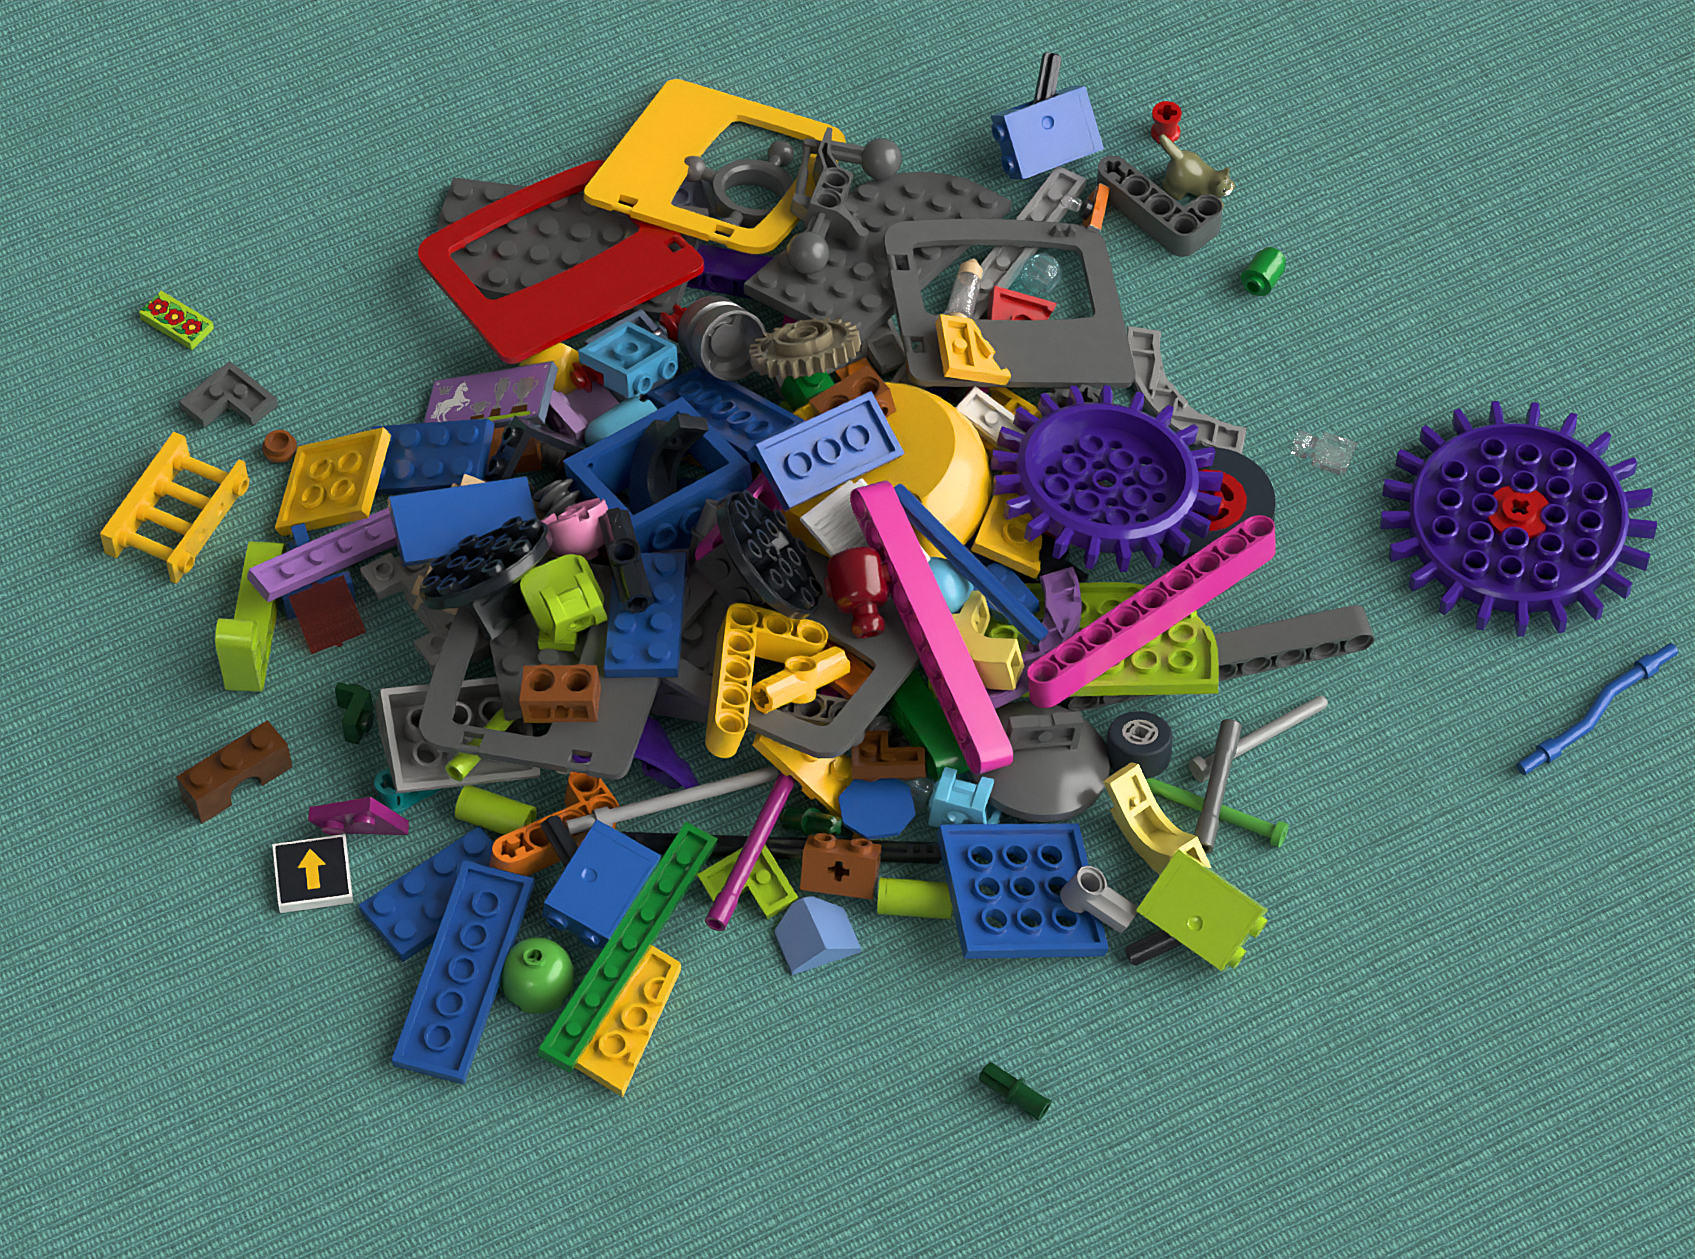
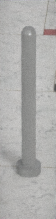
M1317 696L1239 739L1233 759L1322 711L1328 704L1327 699L1324 696ZM1215 753L1205 759L1197 756L1189 761L1190 770L1195 779L1200 783L1209 779Z

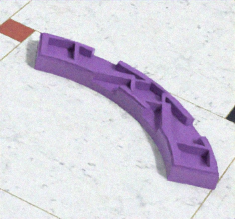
M1073 566L1040 576V583L1045 596V614L1042 624L1048 629L1049 633L1038 645H1032L1030 642L1026 645L1027 650L1021 655L1024 669L1014 690L985 688L994 709L1029 692L1028 667L1078 632L1082 615V600L1078 578Z

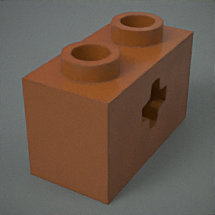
M819 833L815 836L809 835L803 849L800 890L873 900L878 886L882 845L873 844L870 840L863 838L852 840L836 839L835 836L827 833Z

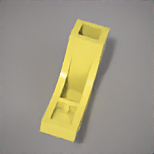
M971 591L960 614H952V617L984 687L996 690H1014L1024 669L1017 639L983 636L991 616L985 597L979 591Z
M1131 762L1103 781L1114 804L1110 811L1117 825L1134 850L1155 872L1161 875L1178 849L1184 850L1205 866L1211 868L1198 837L1177 828L1162 812L1153 797L1139 764Z

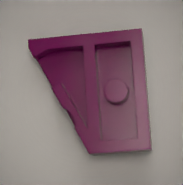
M372 797L309 807L308 821L321 828L325 834L408 835L409 821Z

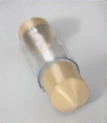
M970 259L960 265L958 274L954 279L945 315L972 319L983 269L976 259Z

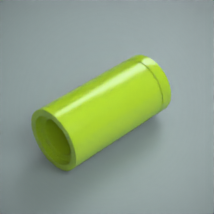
M472 785L464 786L455 807L456 819L503 835L535 822L537 814L536 807Z
M880 877L877 914L952 919L953 908L947 882Z

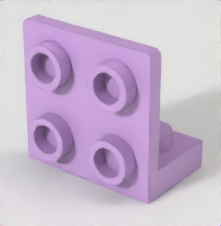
M596 382L592 383V392L590 393L583 389H576L572 393L564 395L561 391L556 392L553 389L545 420L555 432L584 443L587 425L619 402L604 385L601 386Z

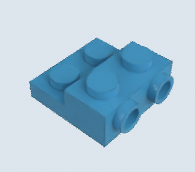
M629 321L578 350L580 363L604 375V386L627 398L638 393L646 394L651 389L653 383L662 378H672L678 369L677 347L675 344Z

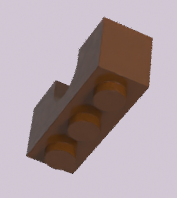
M267 720L176 776L182 801L199 822L203 824L232 806L231 794L235 787L243 780L254 776L263 786L291 769L292 762L288 744Z

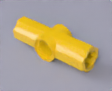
M833 646L812 657H790L785 661L784 670L757 682V684L751 687L750 698L753 700L756 709L764 714L789 702L797 704L812 702L816 697L817 689L850 673V661L847 659L844 650L837 646Z

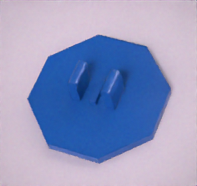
M882 778L872 782L854 779L838 797L843 826L868 840L898 836L915 817L911 788L896 778Z

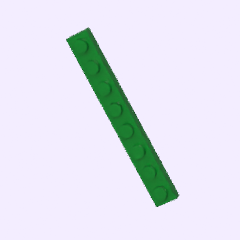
M688 822L684 823L538 1049L537 1056L571 1073L716 847L717 838Z

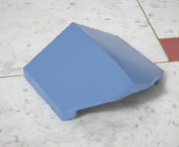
M814 896L804 897L793 902L774 931L791 975L861 952L860 944L844 908Z

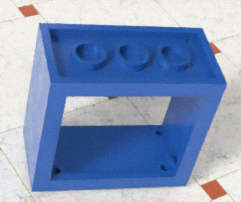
M681 397L563 460L567 479L572 478L574 480L573 484L569 487L570 492L580 490L582 493L576 499V504L595 498H600L601 501L604 498L608 509L619 507L621 510H628L615 494L629 487L634 453L648 426L654 420L670 421L673 416L681 413H687L690 416L696 417L702 416ZM708 422L709 431L697 440L685 452L683 457L691 454L705 468L709 475L636 515L629 511L641 553L686 552L693 536L691 529L693 526H697L705 500L713 499L720 501L731 492L746 490L753 483L750 464Z

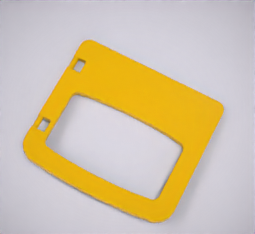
M672 79L664 84L584 189V200L588 204L602 209L615 210L630 215L634 219L705 241L711 240L727 245V248L749 254H764L774 250L801 220L790 212L797 178L773 210L755 228L747 229L675 207L671 204L688 173L689 166L685 164V158L688 156L701 157L718 135L735 121L745 122L800 140L808 138L822 141L828 127L832 128V141L846 143V139L838 128L829 124L688 81ZM812 153L807 167L808 178L805 196L812 197L816 188L812 173L817 154ZM623 201L634 205V207H630L618 202ZM715 231L731 235V237H726L715 233Z

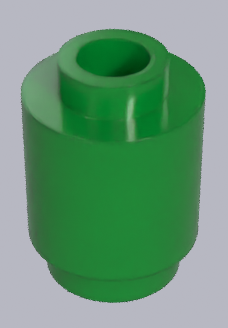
M1273 247L1259 250L1241 274V282L1244 288L1252 295H1268L1285 271V256L1281 251Z

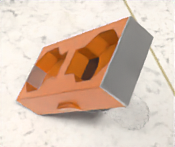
M1099 183L1084 201L1082 207V200L1069 194L1063 195L1060 202L1063 207L1074 212H1078L1080 209L1079 218L1083 219L1082 225L1087 226L1089 231L1099 233L1102 227L1110 187Z

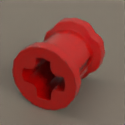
M1162 101L1153 107L1152 118L1155 123L1151 128V137L1158 144H1160L1159 136L1162 134L1173 143L1179 139L1181 131L1177 123L1182 117L1179 105L1171 101Z

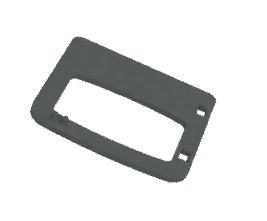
M933 219L897 222L886 231L883 238V250L889 270L888 276L900 338L904 347L907 374L914 384L919 386L1070 388V386L1076 385L1080 388L1084 384L1093 388H1103V385L1111 386V388H1128L1134 382L1136 372L1107 246L1103 237L1096 232L1087 230V226L1030 220ZM948 245H1009L1074 251L1081 259L1093 316L1062 320L972 319L981 331L982 337L994 349L995 354L992 358L1001 370L1006 368L1009 370L1011 378L1005 386L944 377L935 325L939 316L931 315L924 309L913 249ZM895 260H905L907 270H897ZM911 342H921L923 352H913Z
M808 547L810 554L807 556L816 580L822 587L823 594L819 596V604L816 611L805 619L813 620L823 625L828 631L829 640L872 665L874 671L833 721L826 726L814 725L777 709L764 714L756 709L753 700L750 698L747 728L812 757L834 758L842 755L854 744L920 663V659L892 597L882 607L878 608V613L885 620L884 632L875 637L856 638L851 631L852 614H845L835 607L833 599L828 598L824 577H828L827 563L830 558ZM699 569L688 581L690 598L683 614L682 634L714 596L718 594L715 587L710 585ZM766 602L761 605L769 610L777 611ZM680 657L678 677H661V681L709 708L713 677Z
M543 556L534 568L557 558ZM588 563L604 595L603 608L607 619H609L613 577L610 566ZM687 581L685 587L684 612L690 598V586ZM467 606L459 607L431 678L419 721V728L424 742L431 748L455 754L460 752L478 755L479 758L562 772L573 771L585 773L591 777L617 780L627 775L661 677L605 678L604 661L608 630L607 620L590 627L579 664L597 666L601 684L597 722H553L548 732L541 737L457 724L453 721L457 699L473 650L481 633ZM464 737L482 739L480 747L462 744ZM572 756L591 757L589 765L571 762Z

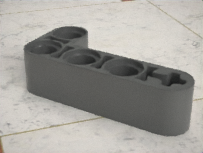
M1112 155L1102 158L1099 162L1097 186L1101 183L1110 187L1107 201L1172 254L1180 257L1190 256L1219 234L1222 223L1223 204L1218 197L1210 194L1201 195L1183 207L1123 158Z

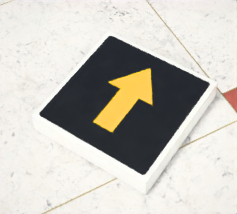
M345 834L272 844L280 913L353 903Z

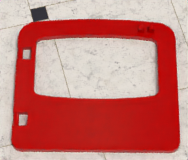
M605 160L586 162L509 194L430 235L419 246L418 258L422 268L496 355L505 363L515 364L683 284L699 276L704 271L705 266L702 256L682 238L680 232L631 218L627 214L625 215L639 229L635 234L566 271L495 300L487 299L450 257L455 251L465 248L468 243L498 227L545 205L583 191ZM623 201L618 202L630 207H634V205ZM676 242L681 249L673 253L667 246Z

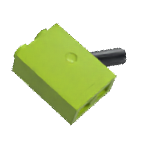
M1178 849L1136 909L1138 913L1162 930L1128 945L1125 951L1130 963L1133 966H1138L1184 944L1220 971H1226L1229 966L1235 969L1247 952L1242 948L1250 935L1257 938L1267 924L1268 920L1264 918V915L1268 909L1184 850Z

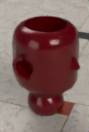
M855 547L834 554L827 563L828 577H824L828 598L833 599L834 605L839 611L845 614H852L851 631L856 638L865 639L882 634L885 629V620L878 613V608L882 607L889 598V584L892 583L888 570V563H884L881 554L872 547Z

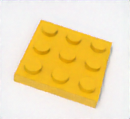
M382 427L298 446L275 525L277 532L281 536L292 535L291 526L305 523L306 530L310 531L369 518L391 437L387 430Z

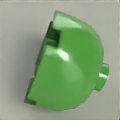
M531 937L518 942L509 950L500 983L504 996L510 1004L512 1001L515 1005L521 1007V1011L526 1013L544 1014L558 1009L569 992L571 995L574 990L575 972L567 951L561 945L544 937Z

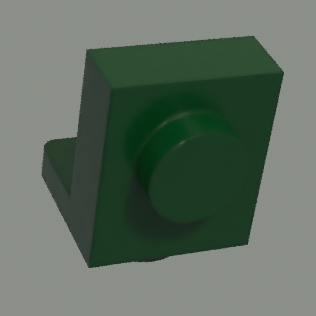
M338 682L335 687L337 704L340 708L347 709L342 719L344 738L346 742L359 745L364 732L368 733L374 720L371 691L358 684L348 685Z

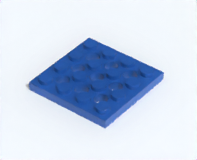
M1079 823L944 824L939 826L936 835L964 959L1105 956L1109 948L1102 921L1088 911L1077 913L1069 910L1063 904L1061 896L1054 894L1048 886L1054 884L1062 889L1081 867L1089 866ZM1015 854L1023 861V864L1012 863L1006 855ZM1041 854H1050L1058 863L1050 864L1046 862ZM971 855H981L988 861V864H978ZM1014 885H1022L1030 892V895L1024 896L1017 893ZM978 886H988L995 892V896L983 894ZM1056 916H1064L1072 923V926L1065 927L1057 921ZM986 917H994L997 921L1001 922L1003 927H992L987 923ZM1021 917H1030L1037 923L1038 927L1025 925Z

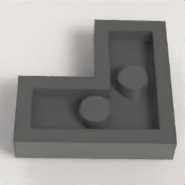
M231 361L227 362L179 401L181 410L203 428L228 408L254 426L278 406L277 398Z

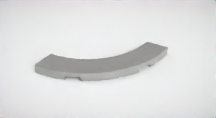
M1128 326L1127 337L1136 372L1132 386L1135 393L1137 391L1144 393L1143 406L1148 413L1155 418L1163 408L1170 405L1174 408L1168 427L1175 433L1192 424L1199 428L1195 443L1189 446L1193 448L1219 447L1242 454L1247 428L1231 425L1207 414L1198 413L1188 405V401L1168 381L1163 369L1164 366L1160 353L1161 331Z

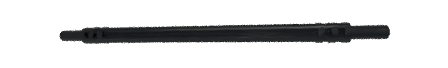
M619 831L660 855L666 853L678 834ZM712 835L718 840L710 856L727 857L744 846L748 836ZM769 836L765 845L775 859H802L803 849L808 838ZM870 840L873 844L882 845L880 862L940 864V861H942L938 842ZM977 854L971 855L976 862Z

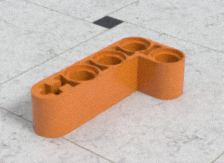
M572 771L568 777L564 799L566 808L496 839L492 845L489 867L529 876L560 862V859L540 826L546 818L558 815L565 825V821L592 814L594 809L605 806L612 809L620 806L601 778ZM613 823V827H612V828L615 829V830H616L617 823ZM589 830L571 835L578 848Z

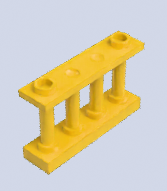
M173 431L100 532L105 554L118 558L124 548L134 547L166 561L170 581L177 584L184 573L190 572L196 556L239 496H243L247 491L250 480L245 461L238 459L229 473L190 457L186 437ZM185 469L221 485L214 495L209 498L172 481L179 471ZM169 495L202 509V512L192 524L154 508L161 496ZM149 520L180 533L184 537L174 550L135 532L143 522Z

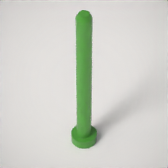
M1154 778L1146 779L1153 794L1197 811H1202L1204 797ZM1221 806L1219 819L1271 839L1270 844L1278 848L1282 846L1288 832V823L1278 821L1275 825L1228 806Z

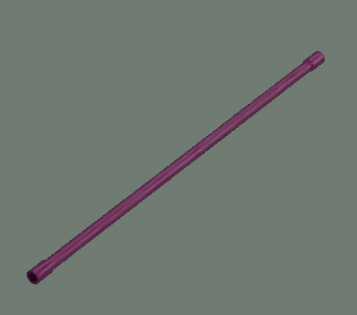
M968 387L964 397L972 390L973 387ZM977 387L988 395L989 387ZM827 684L821 688L819 694L837 697L839 692ZM780 771L722 890L717 894L705 918L706 925L716 931H724L738 904V898L796 782V779L791 775L786 777Z

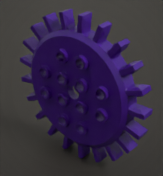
M1076 385L1070 386L1067 399L1068 406L1059 408L1047 393L1041 394L1037 407L1038 411L1043 415L1041 419H1038L1022 407L1016 409L1013 425L1026 434L1024 435L1009 428L1001 427L997 445L1016 453L993 450L990 469L1012 472L1014 474L994 476L992 492L993 495L1018 494L1019 497L1006 501L1003 516L1006 520L1027 513L1030 514L1033 519L1027 524L1024 539L1028 542L1048 531L1056 536L1052 557L1059 559L1067 551L1069 545L1072 544L1086 549L1084 554L1085 568L1093 569L1098 561L1100 552L1115 553L1119 571L1127 572L1132 555L1131 552L1143 551L1153 569L1160 567L1163 551L1159 545L1164 542L1172 547L1180 556L1187 555L1191 540L1180 531L1182 528L1202 539L1206 538L1211 521L1193 511L1217 517L1222 498L1198 491L1220 492L1223 472L1198 471L1199 468L1212 466L1216 451L1213 447L1194 451L1189 450L1187 446L1195 443L1199 428L1192 424L1175 433L1168 427L1174 411L1172 406L1167 405L1154 418L1142 412L1144 393L1137 391L1130 400L1129 407L1112 404L1113 394L1111 386L1103 385L1098 403H1085ZM1107 480L1111 482L1114 486L1103 487L1100 486L1097 482Z

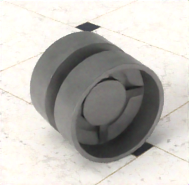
M707 296L695 301L687 308L680 319L677 335L681 351L689 360L716 378L734 381L742 379L754 371L749 355L750 345L755 344V339L763 338L762 334L766 333L756 316L729 299L721 296Z

